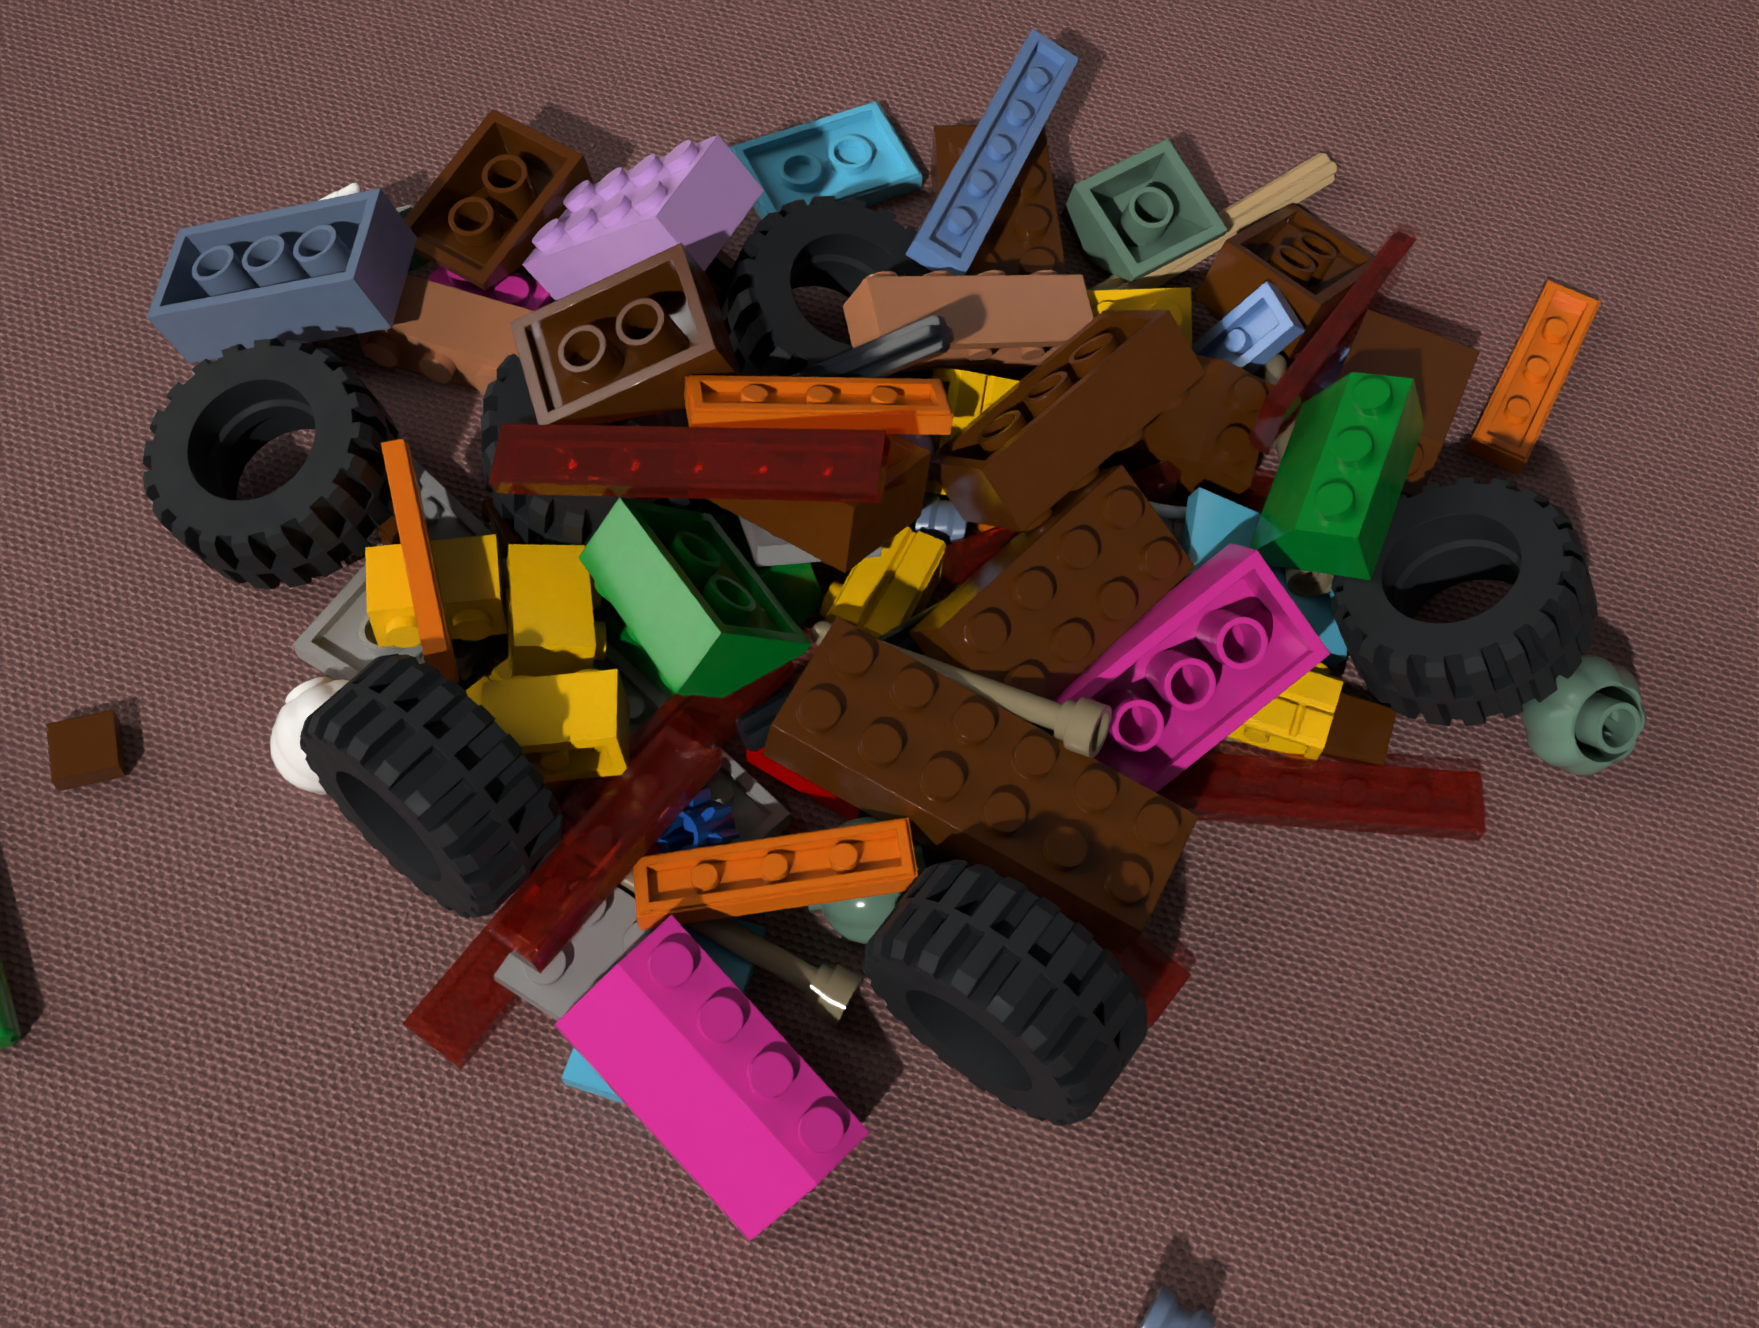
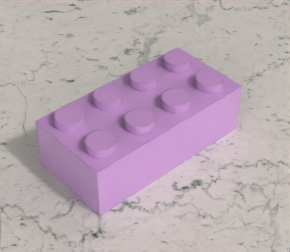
M719 135L696 144L691 140H686L676 146L668 155L658 158L656 154H651L630 170L624 171L621 167H618L597 183L592 184L589 180H585L577 185L565 197L563 204L567 209L560 218L551 220L536 233L532 239V243L536 248L522 265L550 293L555 301L679 243L685 246L705 272L764 192V189Z

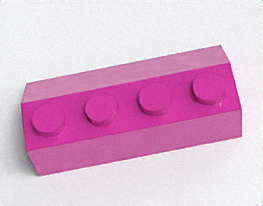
M1230 543L1161 598L1053 701L1064 704L1068 699L1078 702L1080 698L1085 697L1110 706L1112 718L1109 731L1102 748L1094 759L1148 789L1158 792L1331 653L1260 553L1255 549ZM1049 729V731L1054 736V730Z
M672 915L617 963L554 1024L557 1030L748 1241L754 1239L815 1188L870 1133Z

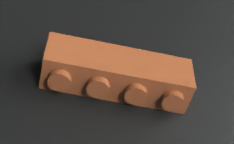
M991 270L976 276H952V273L949 271H934L923 276H898L897 273L892 271H881L864 278L843 305L852 349L931 315L944 317L947 326L952 328L954 332V340L950 343L949 350L946 353L900 372L933 371L934 368L958 370L1034 368L1094 319L1083 275H1058L1054 270H1041L1030 275H1006L1003 271Z
M407 274L392 328L357 335L364 357H368L382 366L402 367L422 373L434 381L456 383L479 390L485 395L488 384L497 380V368L503 360L513 353L519 357L510 322L533 312V310Z

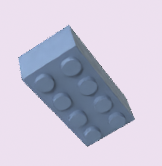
M381 188L181 228L178 230L147 314V319L189 364L201 362L205 359L222 358L221 350L237 344H243L246 349L253 348L254 340L278 338L285 346L288 339L314 342L392 328L417 237Z

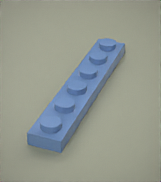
M1031 30L908 248L906 256L932 272L949 271L952 273V276H964L1073 72L1079 60L1078 57L1038 31Z

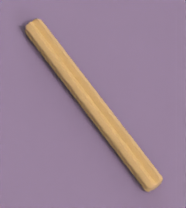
M1325 153L1316 154L1218 212L1217 214L1228 229L1224 236L1132 283L1112 275L1087 291L1153 289L1161 286L1221 250L1227 239L1292 203L1296 205L1334 182V173L1338 170L1335 161H1330Z

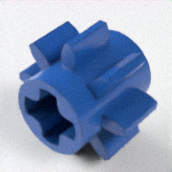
M709 787L687 791L686 795L681 793L665 797L662 802L667 812L660 817L658 822L651 825V829L655 831L656 843L660 853L728 844L733 839L740 838V832L735 830V820L731 813L733 805L731 802L722 804L718 801H711Z

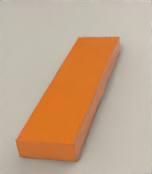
M1550 280L1547 281L1465 451L1517 474H1521L1601 304L1600 301Z
M685 376L684 400L689 430L693 433L951 434L954 415L942 380Z
M404 438L383 442L381 447L424 661L438 669L442 677L457 683L460 682L418 478L409 444L404 442Z
M909 817L632 857L636 919L640 930L657 928L671 915L680 924L906 892L918 879Z

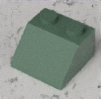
M1169 139L1161 141L1074 184L1060 216L1089 262L1130 283L1224 236L1228 231Z

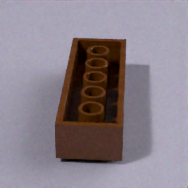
M838 616L772 722L762 754L880 821L909 817L912 839L950 860H966L970 866L979 863L994 869L995 873L1003 878L1010 876L1025 884L1028 891L1039 898L1044 896L1060 907V912L1074 923L1079 922L1094 935L1093 940L1118 954H1121L1143 932L1199 818L1194 813L1100 761L1065 749L1062 740L1056 739L1053 735Z

